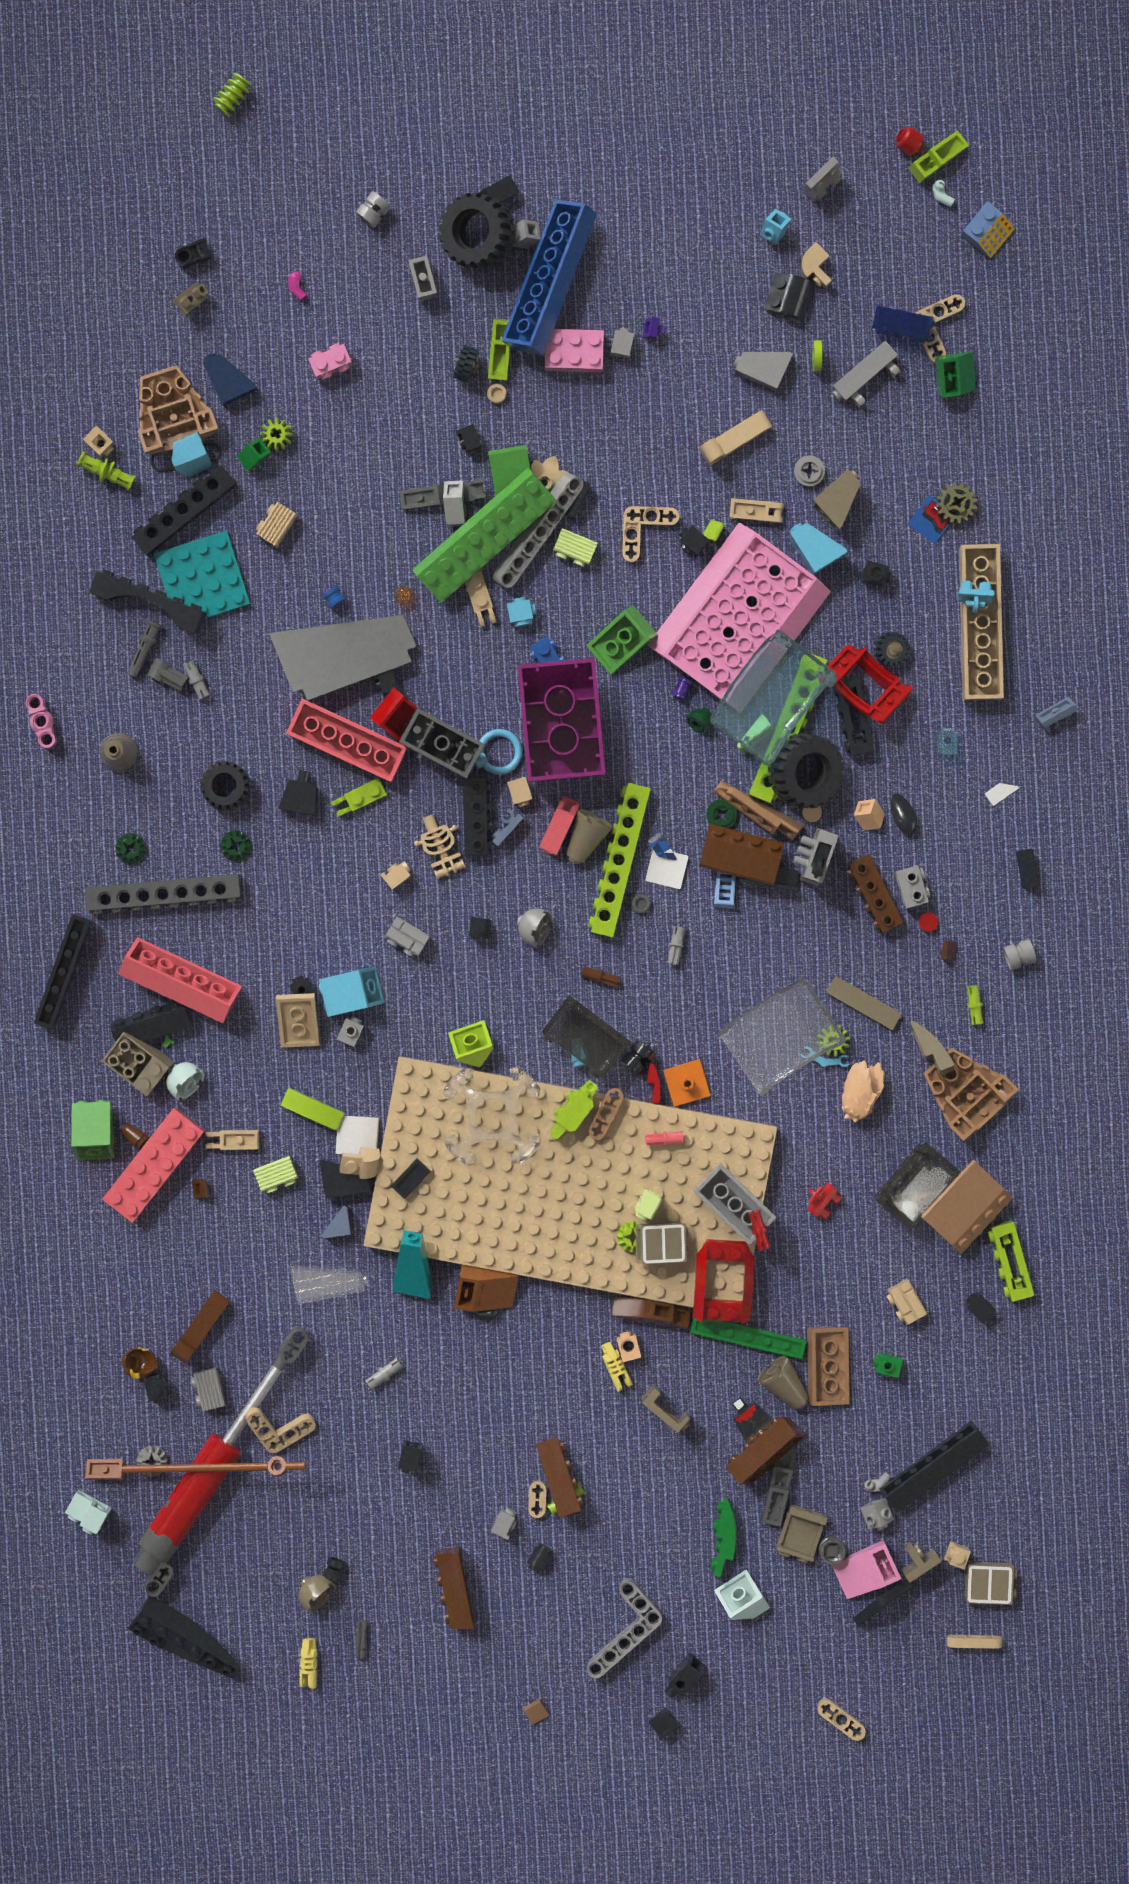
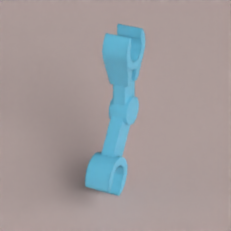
M804 1046L810 1050L808 1056L800 1053L803 1058L816 1061L823 1067L828 1065L847 1067L849 1063H841V1058L849 1057L846 1054H842L838 1058L826 1059L819 1056L809 1046Z

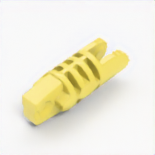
M611 1342L601 1345L604 1353L602 1358L617 1392L622 1390V1385L618 1378L619 1375H622L628 1387L632 1386V1381L618 1350H614Z
M314 1638L303 1639L300 1653V1687H305L308 1684L311 1689L317 1687L316 1657L318 1653L316 1650V1639Z

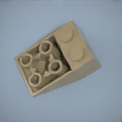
M126 1032L121 1034L101 1061L145 1096L153 1092L175 1063L158 1049Z

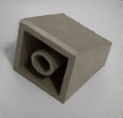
M849 469L840 475L811 503L812 507L836 533L842 527L861 484L858 481L860 477L853 470L850 472Z

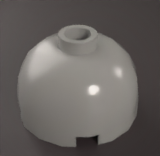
M534 908L526 911L524 915H520L517 925L519 926L518 932L522 940L536 948L537 945L541 946L550 932L551 928H547L548 922L553 920L552 913L544 909Z

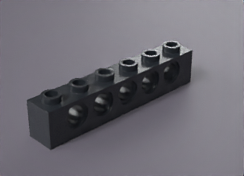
M216 465L208 471L209 475L204 479L201 477L193 483L194 487L189 491L186 489L178 495L179 499L174 503L171 501L163 507L164 511L159 515L157 513L148 519L149 523L144 527L141 525L133 531L132 539L147 557L237 486L236 482L222 465L219 467ZM217 481L218 488L210 490L208 488L209 483ZM202 493V501L195 502L193 500L194 495ZM187 505V513L180 514L178 512L179 507ZM172 517V525L164 526V519ZM157 529V537L149 538V531Z

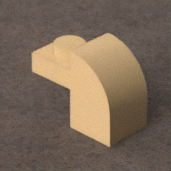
M817 242L805 252L801 261V273L805 279L812 275L813 282L818 287L822 286L825 289L832 280L819 267L828 260L829 255Z
M360 1147L359 1154L342 1153L340 1173L359 1175L360 1179L376 1176L380 1160L379 1149Z

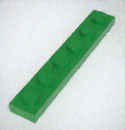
M693 1318L690 1333L799 1359L803 1358L807 1341L801 1338L719 1320H703L702 1323Z

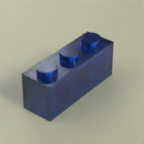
M877 305L872 328L877 330V334L887 336L888 332L895 333L896 338L906 340V337L909 336L914 337L913 341L925 343V340L931 341L935 318Z

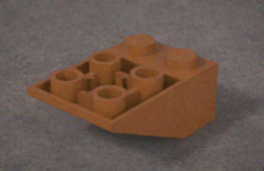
M462 1264L454 1308L471 1312L511 1308L519 1275Z

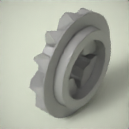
M815 456L800 458L794 468L795 478L800 484L808 487L817 485L825 474L822 461ZM809 463H811L812 470L818 471L812 473L810 479H808L807 473L801 471L807 469Z
M157 1446L143 1448L136 1460L137 1465H150V1463L144 1461L149 1460L151 1453H153V1459L160 1461L154 1463V1465H167L166 1453ZM162 1472L143 1473V1475L153 1477L160 1475Z

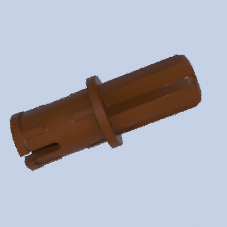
M584 966L581 975L582 978L596 981L597 984L603 983L612 987H617L620 977L605 973L602 969L599 971Z

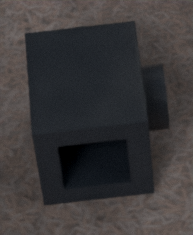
M693 525L690 528L685 527L679 534L681 537L679 540L681 543L680 547L686 553L692 552L695 556L709 542V539Z

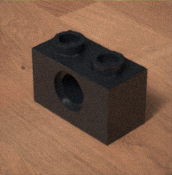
M403 1441L398 1469H402L401 1472L413 1474V1471L417 1472L422 1443Z

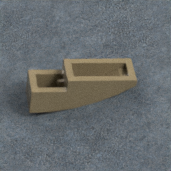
M915 1021L910 1022V1029L925 1062L933 1059L940 1076L954 1071L955 1065L943 1045L923 1026Z

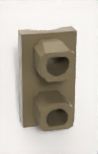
M195 282L172 301L181 310V314L185 316L208 298L206 296L208 290L202 283L198 285Z

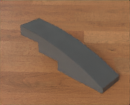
M793 1447L773 1465L762 1523L781 1527L797 1447Z

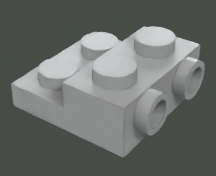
M834 156L804 186L803 192L813 202L817 198L821 200L828 193L826 189L830 185L834 187L842 179L840 177L842 170L837 166L838 161Z

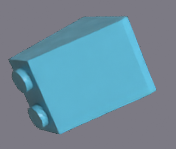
M801 522L791 528V533L788 536L812 575L845 556L848 552L846 548L808 523L804 525Z
M376 966L319 979V990L323 995L324 1010L327 1012L328 1017L385 1003Z

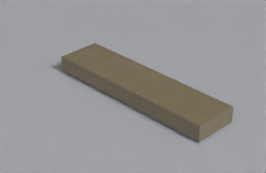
M837 976L833 978L826 993L891 1030L894 1029L902 1015L900 1012Z

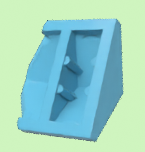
M198 432L173 443L172 463L177 472L191 477L213 467Z

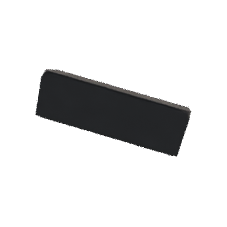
M583 481V489L564 514L565 516L574 519L591 487V483Z
M1033 849L1017 851L1016 857L1022 888L1038 887L1039 882Z

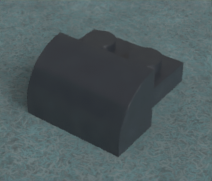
M775 272L764 309L804 321L815 284L797 275Z

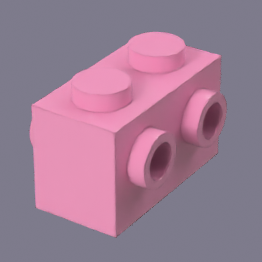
M337 343L330 346V350L326 352L317 351L311 354L312 357L309 358V362L317 380H325L330 378L335 372L339 371L341 373L350 369L352 362L344 344L340 345Z

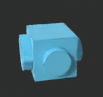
M774 209L766 218L760 235L776 245L785 235L791 218L785 213Z
M525 597L514 599L513 603H507L510 624H514V627L533 624V615H536L534 603L530 604V599L526 600Z

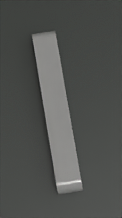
M566 473L559 479L550 492L557 502L519 535L493 573V579L496 583L510 588L517 582L583 489V480L571 473Z

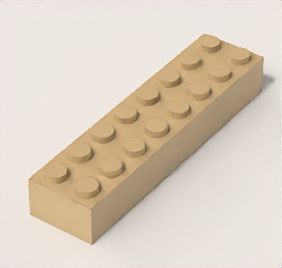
M1000 544L961 545L959 547L960 588L962 581H971L972 589H979L981 582H990L991 589L994 590L992 604H985V608L978 607L977 613L972 612V607L965 606L966 602H960L962 701L1001 700L1004 698Z

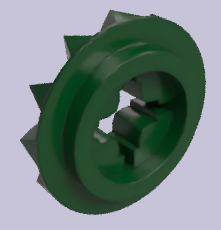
M719 799L708 806L706 818L709 824L730 828L736 821L737 811L727 801ZM716 808L720 809V811L728 809L725 814L727 822L722 818L715 820L718 815Z
M237 830L228 832L221 840L222 854L231 861L243 860L251 850L249 837ZM231 839L235 840V842L243 841L239 846L240 853L235 849L228 850L232 846Z
M124 834L115 845L116 855L124 863L135 864L143 859L146 853V844L137 834ZM124 843L128 845L133 843L137 854L132 852L126 854L127 848Z

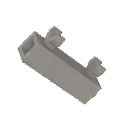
M885 340L833 385V396L838 401L842 400L844 403L851 397L854 403L860 407L866 400L857 392L884 368L893 377L901 371L892 362L898 354Z

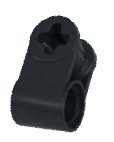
M206 238L196 240L189 245L177 249L175 252L177 265L181 268H188L213 258V254L209 252L206 245ZM187 254L189 259L186 262H182L179 260V256Z

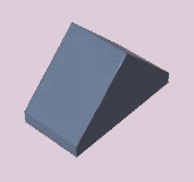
M346 1204L334 1217L321 1237L329 1238L351 1235L349 1210Z

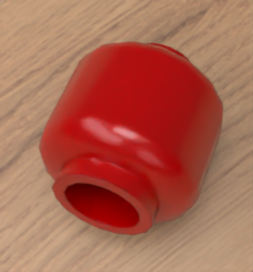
M912 127L902 128L895 138L897 141L896 147L908 156H912L915 153L919 154L924 148V136Z

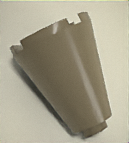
M114 733L103 740L99 755L102 763L107 768L113 771H124L132 767L137 760L138 749L130 736L123 733ZM117 748V752L113 754V750Z
M585 809L578 810L567 850L568 860L575 864H579V862L584 863L610 832L613 825L604 818L601 820L593 812Z
M782 1356L770 1362L771 1367L768 1370L764 1368L758 1375L757 1380L760 1385L792 1409H802L805 1407L808 1396L791 1361L786 1356Z

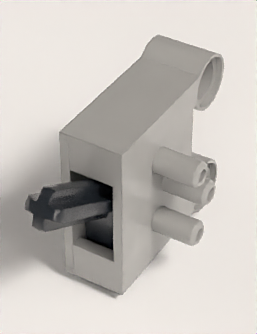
M817 828L813 839L802 836L800 842L811 846V850L798 846L797 853L808 857V859L795 856L794 863L804 866L800 881L815 886L823 883L839 835Z

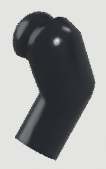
M493 1309L472 1313L481 1321H492L496 1319L498 1310Z

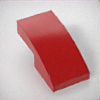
M649 1063L646 1082L654 1083L651 1102L660 1104L658 1074L654 1064Z

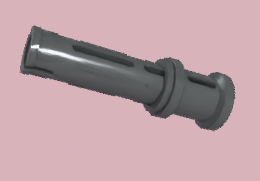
M148 619L146 629L140 635V645L127 671V674L136 678L139 677L152 645L157 642L155 639L159 630L163 628L162 625Z

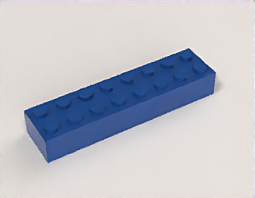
M557 199L554 201L501 340L513 350L544 356L597 213L584 203Z

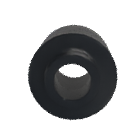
M542 1543L535 1546L527 1561L530 1564L528 1568L537 1573L540 1570L544 1571L552 1557L553 1549Z

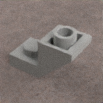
M463 480L444 482L443 502L447 527L462 526L466 523L467 508L464 503L465 484Z

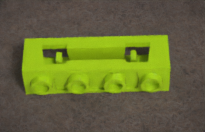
M1010 1220L989 1226L991 1231L988 1232L990 1242H994L996 1250H993L994 1258L996 1261H999L1001 1266L998 1269L1001 1280L1004 1279L1006 1287H1003L1005 1297L1014 1302L1034 1296L1014 1222ZM1009 1233H1010V1235H1011L1012 1244H1011V1241H1010V1239H1009V1235H1008ZM1000 1237L1004 1245H1011L1017 1271L1022 1276L1024 1286H1022L1021 1278L1012 1277L1006 1251L1001 1245ZM1012 1278H1013V1282H1014V1284H1015V1287H1013V1285H1012V1282H1011V1279H1012Z

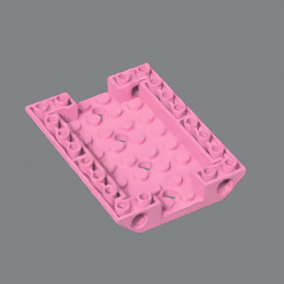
M738 523L658 630V635L647 646L677 669H681L708 689L712 695L736 713L740 714L831 591L818 578L758 533ZM771 566L779 567L780 574L778 576H772L769 573ZM753 596L756 598L757 605L755 607H749L746 604L748 597ZM726 627L732 628L734 630L733 637L726 638L723 635V630ZM708 658L711 661V666L708 669H703L700 666L701 659Z

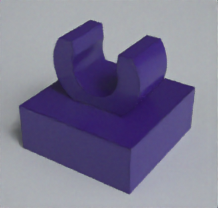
M650 317L645 319L642 338L652 339L656 338L657 335L665 334L666 326L659 325L660 318Z

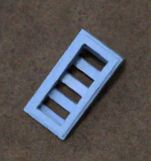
M717 871L714 907L733 909L736 876L732 875V878L720 877L721 874H731ZM720 882L731 883V886L720 885ZM719 890L731 891V893H719ZM719 898H727L730 901L719 900Z

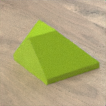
M484 1020L448 1032L458 1062L481 1067L494 1049Z

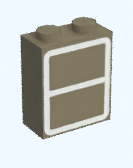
M686 1223L636 1224L637 1263L643 1265L687 1262L689 1248L686 1246V1238H688Z
M967 1561L964 1600L966 1603L1013 1605V1599H1016V1588H1013L1014 1580H1017V1569H1014L1012 1563Z

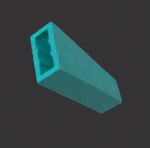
M404 1230L392 1291L430 1299L433 1280L423 1234Z

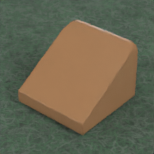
M541 1699L523 1707L532 1725L549 1716Z

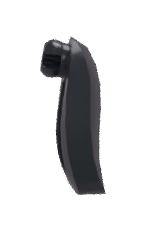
M894 794L891 799L893 819L904 834L912 835L917 829L915 811L902 795Z

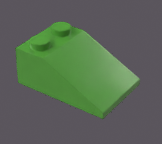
M631 606L617 616L586 646L611 675L658 634L638 610Z

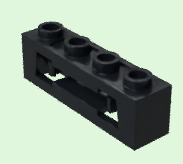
M859 676L843 679L842 682L852 692L853 688H855L856 696L864 701ZM833 685L834 696H838L839 704H836L838 715H842L843 720L840 723L841 732L846 735L847 740L844 742L845 752L849 753L850 756L873 752L874 748L867 715L856 708L860 731H863L865 743H863L862 733L854 735L856 741L854 743L852 737L854 730L848 701L845 702L843 695Z

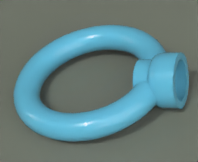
M504 729L491 730L480 739V742L486 746L492 738L505 737L512 742L515 748V756L507 766L495 767L488 762L484 753V747L475 765L477 769L483 767L486 771L496 775L510 773L521 762L523 754L522 745L519 739L510 731Z

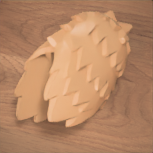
M862 1061L859 1064L855 1063L850 1069L844 1083V1093L842 1095V1109L846 1114L844 1119H852L856 1123L859 1119L866 1118L872 1112L874 1103L884 1088L885 1072L882 1071L880 1063L867 1068L866 1061Z

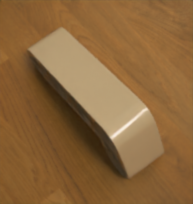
M763 410L717 438H712L700 446L699 450L710 466L766 432L772 425Z

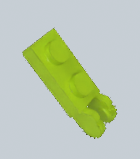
M377 778L345 793L344 796L332 801L331 804L332 806H337L347 800L349 807L339 810L336 813L339 817L350 811L353 812L387 794L380 779Z

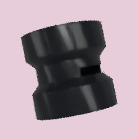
M328 1557V1566L324 1569L323 1576L329 1580L340 1582L342 1578L341 1572L345 1568L346 1562L335 1557Z

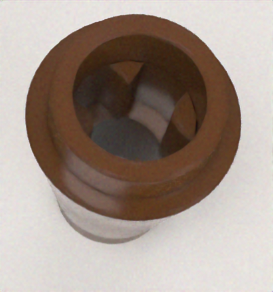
M126 1123L120 1130L130 1144L139 1150L149 1140V1137L146 1136L147 1133L129 1123Z

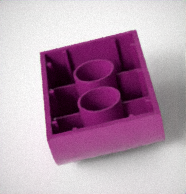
M595 658L517 665L528 783L605 776Z

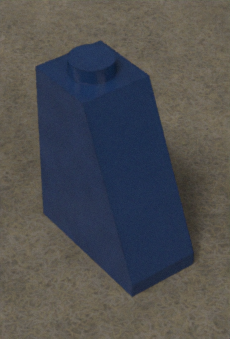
M210 354L202 362L223 406L258 390L254 382L221 354Z

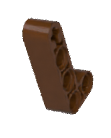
M214 1290L170 1354L186 1364L230 1300Z

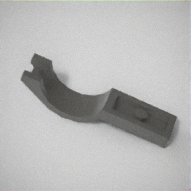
M484 478L464 483V503L487 498V495L483 492L482 483H485ZM444 485L401 490L402 510L444 505Z

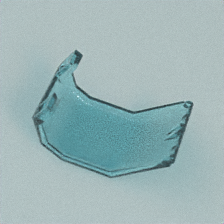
M776 630L754 652L730 684L710 717L711 724L720 731H725L729 738L736 743L739 742L740 746L750 754H755L756 758L766 766L770 765L775 761L791 731L814 700L827 686L831 688L836 683L837 675L832 669L784 632Z

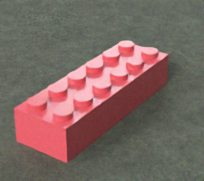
M304 699L301 700L286 732L289 736L391 783L408 747Z
M138 937L124 957L118 973L128 980H132L145 988H149L162 996H166L221 1023H224L234 1006L242 987Z
M174 1107L102 1200L133 1223L206 1130L178 1108Z

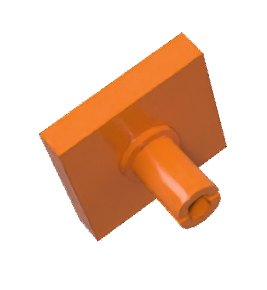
M700 1059L663 1070L674 1107L711 1096Z

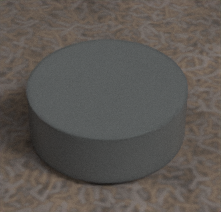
M638 894L632 899V908L636 912L645 913L649 910L651 901L648 896Z

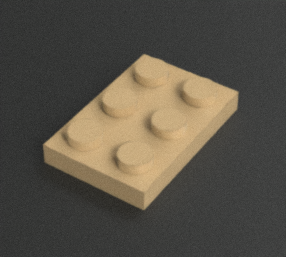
M315 993L276 995L281 1048L319 1046L320 1038Z

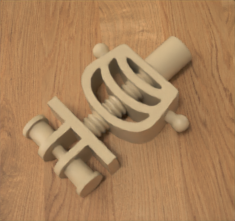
M433 814L423 818L428 832L421 834V841H415L414 845L416 847L423 845V849L427 854H439L440 858H442L440 861L431 864L432 868L439 865L443 867L440 870H434L437 880L445 875L448 877V872L450 871L457 873V870L465 869L466 867L462 859L456 863L452 861L461 856L460 852L452 856H448L447 850L455 843V838L451 832L456 831L458 827L456 825H453L450 829L447 825L438 827ZM447 831V836L444 839L440 838ZM451 837L449 846L445 848L444 842ZM425 840H434L432 844L425 842ZM436 846L438 850L436 852L429 851L427 847ZM450 861L451 867L446 868L444 863Z

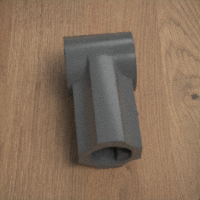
M157 658L147 674L179 691H182L189 678Z

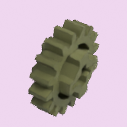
M953 482L952 487L946 484V491L941 489L939 492L942 496L936 497L940 503H937L935 507H940L941 509L938 515L943 513V520L950 518L949 522L951 524L954 520H956L957 524L961 523V519L965 522L968 521L967 515L972 517L974 514L971 510L977 509V506L973 505V503L977 502L978 499L972 497L975 491L970 493V486L964 488L963 482L959 486H957L956 482ZM954 490L961 491L964 495L957 494ZM948 495V504L944 506L945 496ZM954 499L956 501L964 499L959 504V507L957 505L951 506ZM969 500V507H968V510L966 511V509H965V507H964V506H965V502H967V501ZM949 511H954L957 515H952Z

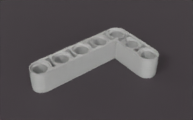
M623 1579L620 1582L619 1590L621 1596L639 1617L588 1661L587 1672L592 1678L596 1679L603 1676L662 1622L660 1610L632 1579ZM626 1584L633 1586V1590L630 1593L623 1591V1587ZM638 1599H644L646 1604L643 1607H638L635 1602ZM651 1613H656L659 1617L656 1621H650L648 1616ZM636 1626L644 1628L641 1634H636L633 1630ZM621 1639H628L630 1641L629 1645L626 1647L619 1644ZM606 1652H614L615 1657L607 1659L605 1657ZM593 1664H598L601 1666V1669L598 1672H593L590 1667Z

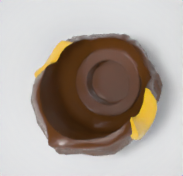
M141 1347L131 1348L121 1359L125 1373L134 1379L147 1378L159 1368L155 1355L149 1349Z

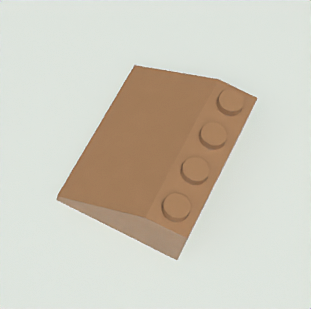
M972 1160L921 1217L962 1254L1001 1210L1008 1205L1013 1197L979 1164Z

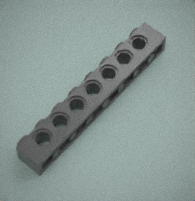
M240 874L85 888L86 910H92V914L103 913V909H111V912H122V908L130 907V911L142 910L141 906L148 905L149 909L161 908V904H168V907H179L181 902H187L188 906L199 905V901L204 900L207 901V904L218 903V899H226V902H235L238 897H242ZM218 884H224L226 887V891L222 895L216 892ZM201 885L207 889V893L202 897L197 894V888ZM181 887H185L188 891L185 898L178 896V890ZM161 889L168 891V897L165 900L159 898V891ZM144 890L149 893V899L145 902L139 897L140 893ZM124 892L130 895V900L127 903H123L120 899L121 894ZM104 894H108L111 897L108 905H104L101 901Z

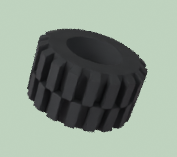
M222 761L216 762L212 766L210 765L207 771H204L203 778L200 781V789L207 803L222 810H231L244 803L245 798L249 795L250 784L249 777L240 766L232 762ZM220 775H231L236 781V790L229 797H221L215 792L214 782Z

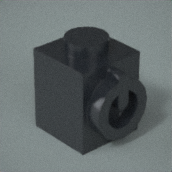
M867 560L860 581L883 587L885 583H889L892 572H888L889 566Z
M157 1373L146 1378L144 1384L148 1401L154 1400V1403L166 1401L165 1398L170 1395L166 1376H163L162 1373Z

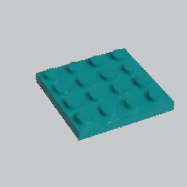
M227 530L154 553L167 597L173 599L174 596L185 600L184 604L191 606V603L201 606V610L207 612L205 619L250 605Z

